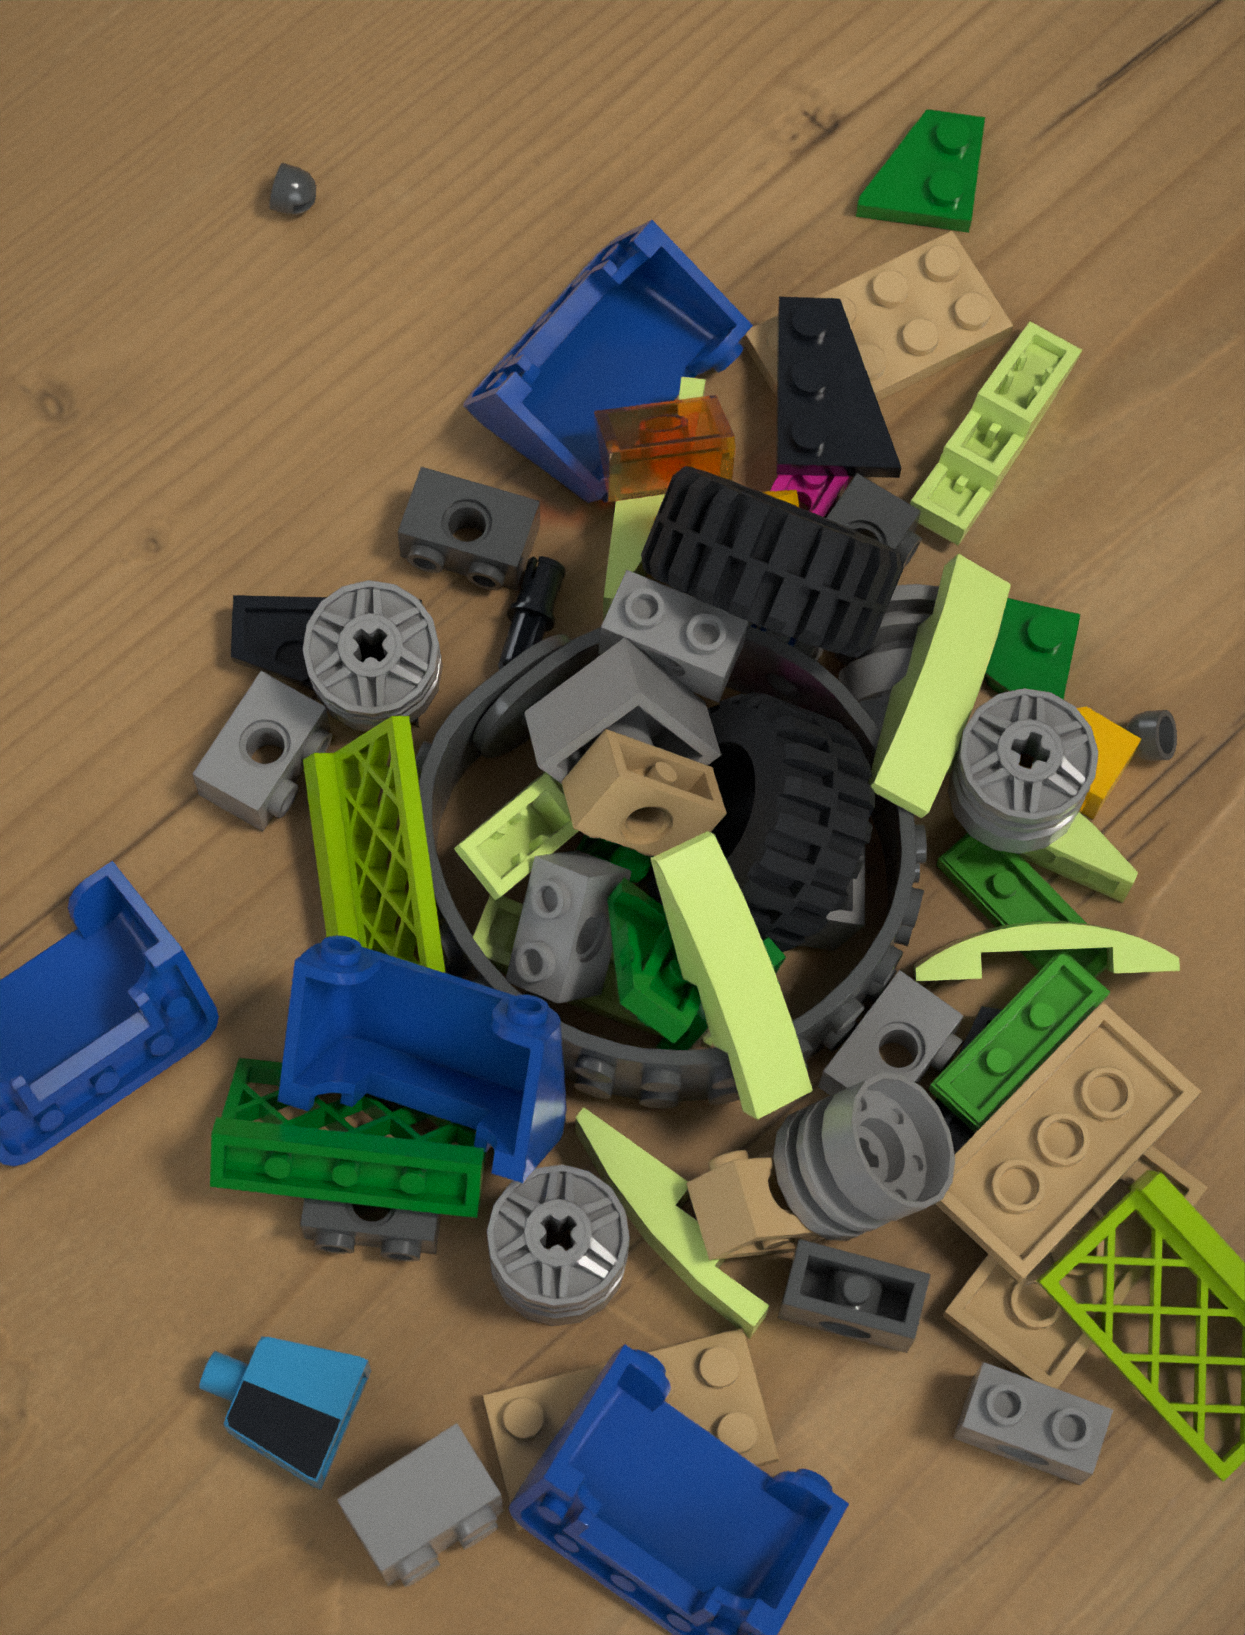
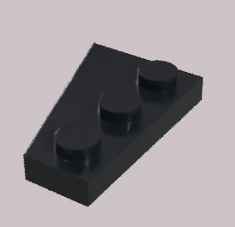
M779 297L777 321L776 474L855 477L858 473L863 477L899 478L902 467L841 299Z
M233 595L231 658L233 662L314 690L308 676L302 649L306 625L320 602L327 597ZM383 641L374 647L366 642L359 645L362 655L361 662L363 663L370 656L379 662L385 658L382 647ZM419 717L411 722L410 725L419 727Z

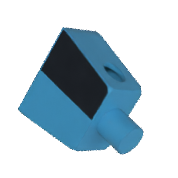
M262 1336L258 1341L249 1364L214 1351L202 1374L199 1389L232 1402L223 1424L230 1435L310 1486L322 1490L371 1374L369 1361L359 1356Z

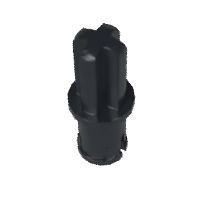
M539 556L538 560L535 557L528 559L519 595H517L516 602L510 604L507 609V617L511 621V625L498 663L499 670L522 652L542 641L544 633L554 628L556 620L553 615L554 605L566 574L565 567L558 561L544 556Z

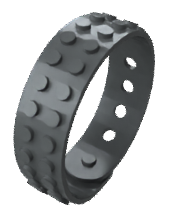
M748 626L744 646L726 688H731L744 694L752 692L765 693L840 722L858 740L863 749L862 753H864L872 768L881 732L849 690L814 659L776 636ZM601 627L573 640L566 634L554 635L522 652L479 685L455 707L437 731L433 743L425 740L419 749L415 760L446 974L515 996L522 995L510 985L488 960L473 939L454 905L437 856V840L441 818L455 785L468 767L481 755L486 758L497 757L529 740L531 737L524 712L602 655L599 653ZM876 794L875 808L872 811L871 817L880 838L885 858L888 891L885 923L864 958L849 976L819 1004L792 1021L804 1062L824 1047L833 1052L849 1038L858 1026L854 1020L863 1011V1005L866 1000L870 999L876 1002L897 972L895 968L903 955V952L895 948L894 945L898 944L908 947L912 930L917 921L924 890L912 888V885L919 883L920 864L926 863L927 843L924 825H915L914 814ZM561 1022L564 1077L573 1081V1086L587 1095L609 1099L612 1094L639 1099L640 1105L650 1108H673L678 1106V1102L708 1099L709 1104L720 1105L740 1100L728 1053L717 1047L697 1050L640 1048L587 1034Z

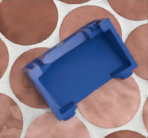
M650 220L616 237L601 249L465 400L463 407L481 425L585 502L590 503L601 499L606 503L617 495L618 483H628L630 476L625 470L630 464V458L627 454L679 396L681 377L694 378L696 375L704 373L711 368L717 373L725 370L742 353L744 347L739 341L753 325L653 220Z
M113 861L83 880L71 894L68 911L77 929L0 980V1162L3 1165H23L38 1158L201 1046L211 1037L217 1027L219 1019L217 1007L183 948Z
M329 936L323 939L321 943L308 948L294 962L278 1102L309 1111L314 1106L315 1096L325 1093H342L340 1103L353 1107L367 1093L475 1129L474 1147L485 1148V1152L491 1146L494 1148L491 1173L523 1183L560 1141L564 1131L567 1105L561 1021L558 1014L549 1008L547 1002L536 996H515L362 947L360 942L350 937Z
M624 1344L613 1353L524 1480L508 1509L511 1516L527 1532L673 1635H778L849 1503L832 1492L831 1484L823 1476L809 1469L800 1468L796 1472L784 1471L772 1478L668 1404L665 1399L671 1390V1385L665 1376L666 1370L663 1364L653 1355L642 1350H633Z

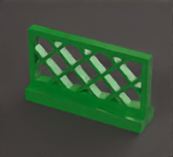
M239 1057L222 1116L216 1117L211 1132L210 1187L462 1217H478L482 1180L488 1150L485 1152V1148L474 1147L475 1129L409 1107H403L392 1112L381 1103L386 1101L385 1099L367 1093L353 1107L341 1104V1099L326 1104L319 1097L315 1096L314 1106L307 1113L288 1120L278 1112V1110L290 1106L278 1102L279 1090L261 1097L248 1086L249 1082L279 1087L282 1062ZM363 1111L373 1121L354 1128L343 1118ZM428 1118L439 1127L421 1136L410 1125ZM325 1126L328 1130L319 1129V1128H322V1127Z

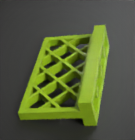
M391 716L334 753H313L303 759L326 937H350L360 942L362 947L446 973L409 716ZM390 752L391 762L390 766L388 767L386 764ZM381 787L383 794L380 806H378V795ZM399 814L400 826L399 830L397 831L395 826ZM390 851L392 853V857L389 869L387 871L386 861L388 853ZM407 878L409 883L408 895L404 892ZM399 915L401 917V922L399 925L398 933L396 935L395 924L397 916ZM416 942L418 947L420 964L413 956Z
M1146 1170L1128 1187L1130 1192L1036 1281L1212 1473L1224 1482L1245 1461V1262L1162 1172ZM1133 1211L1151 1228V1257L1115 1256L1116 1227ZM1104 1240V1256L1088 1255ZM1162 1241L1178 1258H1162ZM1078 1263L1103 1264L1102 1303H1077L1058 1282ZM1115 1264L1150 1266L1149 1305L1113 1304ZM1162 1266L1187 1267L1197 1278L1196 1307L1161 1306ZM1208 1291L1224 1308L1208 1307ZM1085 1311L1102 1312V1329ZM1113 1312L1149 1314L1148 1353L1122 1352L1112 1341ZM1160 1314L1196 1315L1195 1355L1159 1353ZM1208 1316L1233 1317L1243 1328L1242 1356L1207 1355ZM1131 1361L1148 1362L1147 1378ZM1159 1362L1195 1364L1194 1403L1168 1402L1158 1391ZM1206 1364L1242 1365L1241 1404L1205 1403ZM1177 1411L1193 1412V1428ZM1205 1412L1240 1413V1441L1220 1459L1204 1441Z

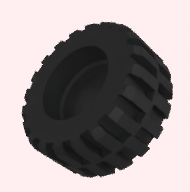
M684 466L673 474L641 553L644 571L658 581L666 583L670 587L695 597L697 600L708 605L715 606L729 614L758 624L771 631L849 657H859L872 647L904 569L901 553L890 546L796 505L690 466Z
M752 692L746 695L739 694L719 701V705L708 708L721 756L708 766L713 768L727 813L710 833L715 835L746 900L762 941L769 937L781 952H785L805 943V936L810 937L820 932L828 924L826 918L828 914L839 910L848 897L845 890L852 878H858L864 863L859 860L863 846L870 843L873 825L868 822L869 810L875 808V792L867 782L872 777L869 762L864 753H862L863 749L850 730L845 729L840 722L765 693ZM652 866L646 874L651 879L646 885L650 896L663 906Z

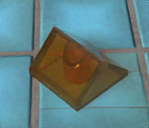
M716 395L594 411L608 502L665 495L673 474L684 466L703 470L732 481L736 451L735 435Z

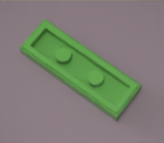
M967 833L937 860L936 866L995 927L1037 921H1066L1087 924L1018 853L993 850ZM1107 948L1063 949L1094 978L1107 968ZM1061 949L1020 951V953L1040 971Z
M1061 949L931 1083L928 1090L976 1133L1090 1014L1107 999L1110 991L1066 951Z

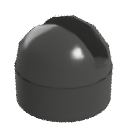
M281 163L273 183L269 208L277 212L293 215L308 211L316 200V183L310 173L299 167Z
M1168 710L1145 711L1136 714L1127 723L1126 730L1141 738L1134 753L1135 756L1148 761L1170 760L1173 757L1177 745V729L1175 720Z

